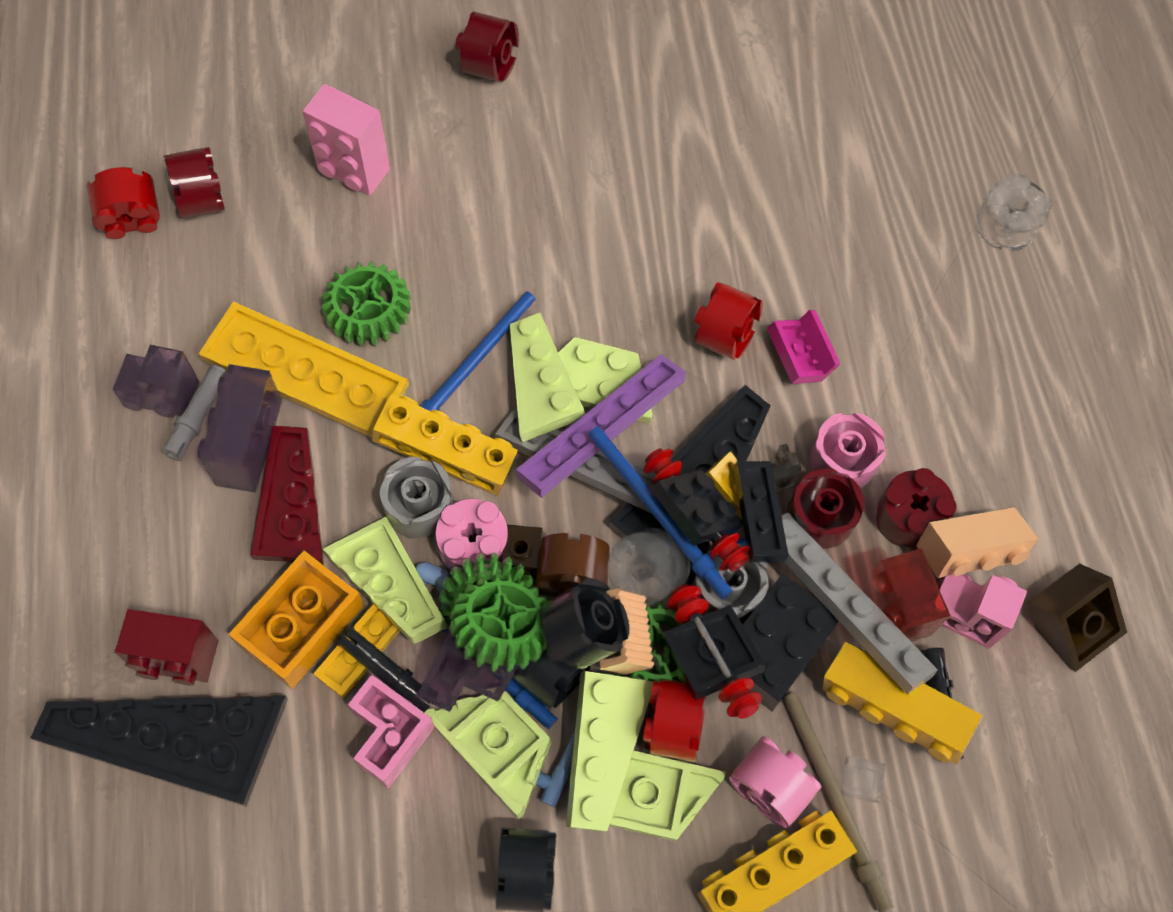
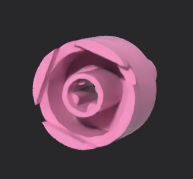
M835 414L822 424L811 447L809 465L813 471L824 468L834 469L837 471V475L852 478L861 488L871 481L885 457L886 449L883 431L874 420L863 414Z
M467 499L456 502L453 505H448L443 509L436 526V541L442 563L449 570L454 565L463 569L462 563L466 557L473 563H476L477 554L479 553L484 556L485 561L491 560V555L495 552L498 554V562H502L508 531L506 521L494 503L479 499ZM476 537V542H469V538Z
M765 736L759 739L729 777L732 786L746 801L751 799L760 807L758 811L782 828L790 827L822 787L814 777L803 771L807 765L798 755L792 751H788L784 755L780 752L778 746Z

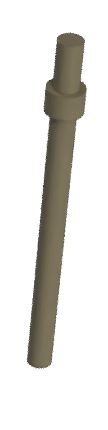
M797 692L791 693L783 699L838 822L857 850L853 855L859 866L856 871L861 883L867 884L879 912L891 909L893 904L880 878L884 876L877 861L873 862Z

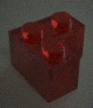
M922 548L883 559L873 571L872 579L875 590L879 595H883L887 604L882 612L911 642L932 636L951 616Z

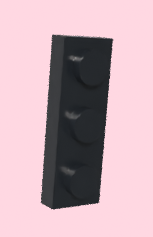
M737 461L733 469L746 544L750 548L748 552L749 562H785L789 554L771 461Z

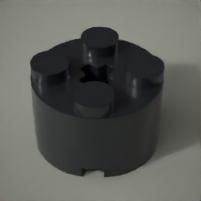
M586 579L550 599L540 607L539 615L542 620L544 635L548 642L547 653L554 662H564L570 667L583 669L620 651L624 647L622 646L623 641L627 640L630 634L629 619L620 599L618 598L613 601L606 591L610 588L605 583L596 579Z
M546 649L545 652H541V656L537 659L536 663L529 661L524 670L518 667L512 677L546 708L552 710V707H558L580 683L578 679L583 669L570 667L564 662H554ZM592 665L583 669L589 671Z
M501 828L496 910L527 912L551 910L554 887L553 869L556 833L538 829Z

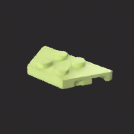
M574 337L558 352L582 406L591 409L642 370L638 353ZM652 409L647 411L637 421L651 424Z
M502 687L486 691L479 697H467L457 700L456 705L437 711L435 708L428 709L425 714L432 718L435 729L508 809L520 819L524 815L552 744L550 737Z
M633 750L609 826L676 842L723 781L726 772Z

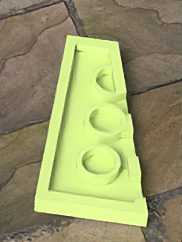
M541 313L511 323L510 334L519 432L522 442L576 422L585 415V411Z
M387 517L323 548L326 557L414 645L447 628L442 614Z
M584 671L580 674L566 819L567 828L601 832L608 831L651 697L653 681Z

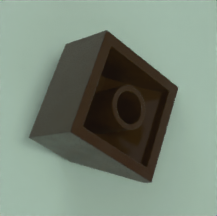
M1080 563L1028 601L1036 629L1066 665L1075 672L1127 633L1112 577Z

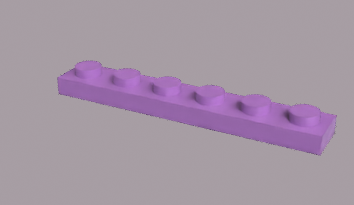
M660 354L516 469L517 478L542 498L600 451L588 435L592 429L600 426L612 441L685 381L686 371Z

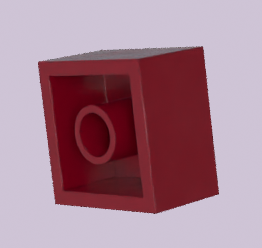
M127 609L114 653L126 662V667L134 669L138 677L158 680L159 675L173 677L172 681L175 683L194 686L195 681L208 683L219 640L202 620Z

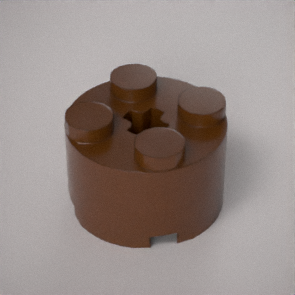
M556 533L543 537L539 548L535 588L538 587V593L541 595L557 596L586 579H596L608 586L609 544L602 539L585 534H580V540H568V533Z

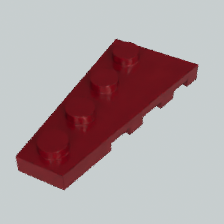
M273 425L251 557L253 560L294 562L305 551L324 565L310 433L308 428Z

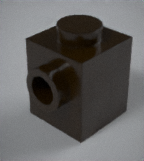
M507 524L508 537L503 550L502 562L510 556L512 558L511 568L522 564L524 566L523 575L530 574L533 579H536L541 539L544 537L542 528Z

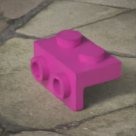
M808 310L799 320L773 321L768 326V332L792 384L822 382L840 365L816 310Z

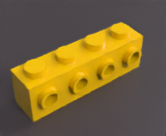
M390 394L373 428V442L407 457H421V460L434 461L440 464L448 475L496 496H499L518 452L508 441L502 438L492 439L485 436L473 425L458 424L450 420L441 411L424 409L418 406L415 400L407 396L397 397Z
M846 641L824 676L822 690L826 692V695L832 701L844 706L848 704L859 710L860 715L874 724L882 723L893 729L897 737L908 743H914L915 741L927 748L930 755L942 762L948 763L951 761L956 765L959 763L982 718V714L926 684H922L907 695L870 654Z
M818 810L798 822L802 828L790 836L786 830L780 832L766 841L770 848L757 856L753 849L734 861L737 869L724 875L720 869L701 881L705 888L697 896L707 912H762L852 856L857 850L832 811L821 816Z

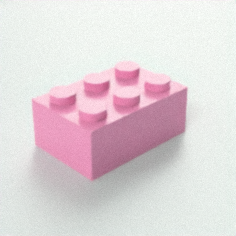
M324 83L302 111L317 168L324 176L328 178L334 177L344 182L351 190L361 191L370 196L390 170L380 111Z

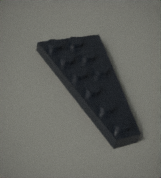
M744 385L671 459L672 462H682L683 465L679 475L699 470L706 473L728 452H731L738 461H747L771 405L748 386ZM627 503L610 520L609 526L678 587L682 585L691 586L696 574L691 568L693 565L652 513ZM711 541L696 546L705 554Z
M278 695L268 698L243 696L233 699H213L212 697L153 699V701L46 702L30 738L36 742L246 807L288 698L286 695Z

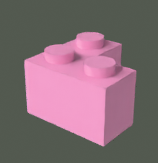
M966 574L942 577L936 586L924 618L990 649L1013 629L1027 591L1017 587L1018 585L1009 578L996 577L994 575L982 586L974 583Z
M371 675L348 704L353 715L375 730L353 759L361 769L389 789L434 730L435 726L431 717Z

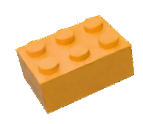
M303 551L228 635L239 648L293 690L365 605L359 592L307 552Z

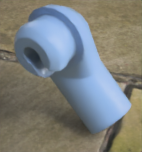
M423 562L416 566V570L425 585L429 583L436 586L439 594L440 591L445 589L443 581L446 577H451L446 569L429 562Z

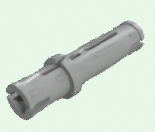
M213 364L209 366L205 377L199 384L181 417L177 416L173 423L175 427L161 449V452L166 454L167 457L181 461L194 436L197 437L202 430L200 426L230 376L228 372L224 373L225 369Z

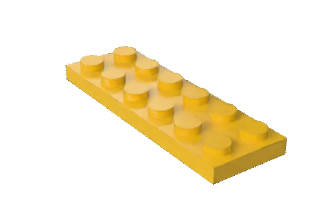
M234 301L198 353L202 361L220 366L226 372L371 438L373 436V428L390 394L397 397L403 396L409 387L408 379Z

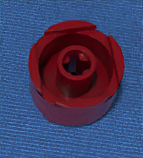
M473 11L469 16L464 33L460 32L458 34L455 44L456 50L460 51L461 72L492 81H505L510 75L516 57L511 56L513 46L518 47L519 45L517 24L507 19Z
M210 147L164 155L180 219L225 210L220 193L221 187L218 175L213 168L214 163Z
M828 468L817 469L806 474L797 485L787 507V513L797 521L822 549L833 548L844 543L860 521L865 506L863 493L856 481L850 477L845 478V476L837 475V470Z
M927 468L910 470L897 475L889 483L878 502L876 523L882 535L892 544L918 549L916 545L929 522L953 518L957 504L948 485Z

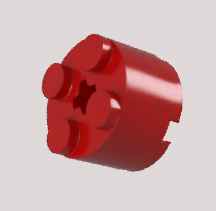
M118 167L106 169L95 174V181L93 183L88 181L87 193L92 223L97 229L104 231L107 238L120 239L127 232L138 230L142 233H150L158 228L157 222L160 218L154 180L150 174L142 171V175L134 174L132 168Z
M717 282L712 289L710 302L707 307L702 305L696 314L694 323L699 325V328L695 334L694 342L732 360L740 358L753 338L755 331L751 329L754 320L759 321L761 318L763 301L729 285Z
M662 679L661 682H653L650 704H652L651 712L655 714L654 719L647 718L643 741H646L645 748L650 749V754L696 762L705 713L703 704L707 696L696 700L689 686L684 682Z

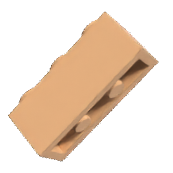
M1014 507L929 522L916 546L936 576L941 578L951 575L961 576L967 572L982 569L988 571L997 566L1007 564L1018 565L1028 559L1038 537Z

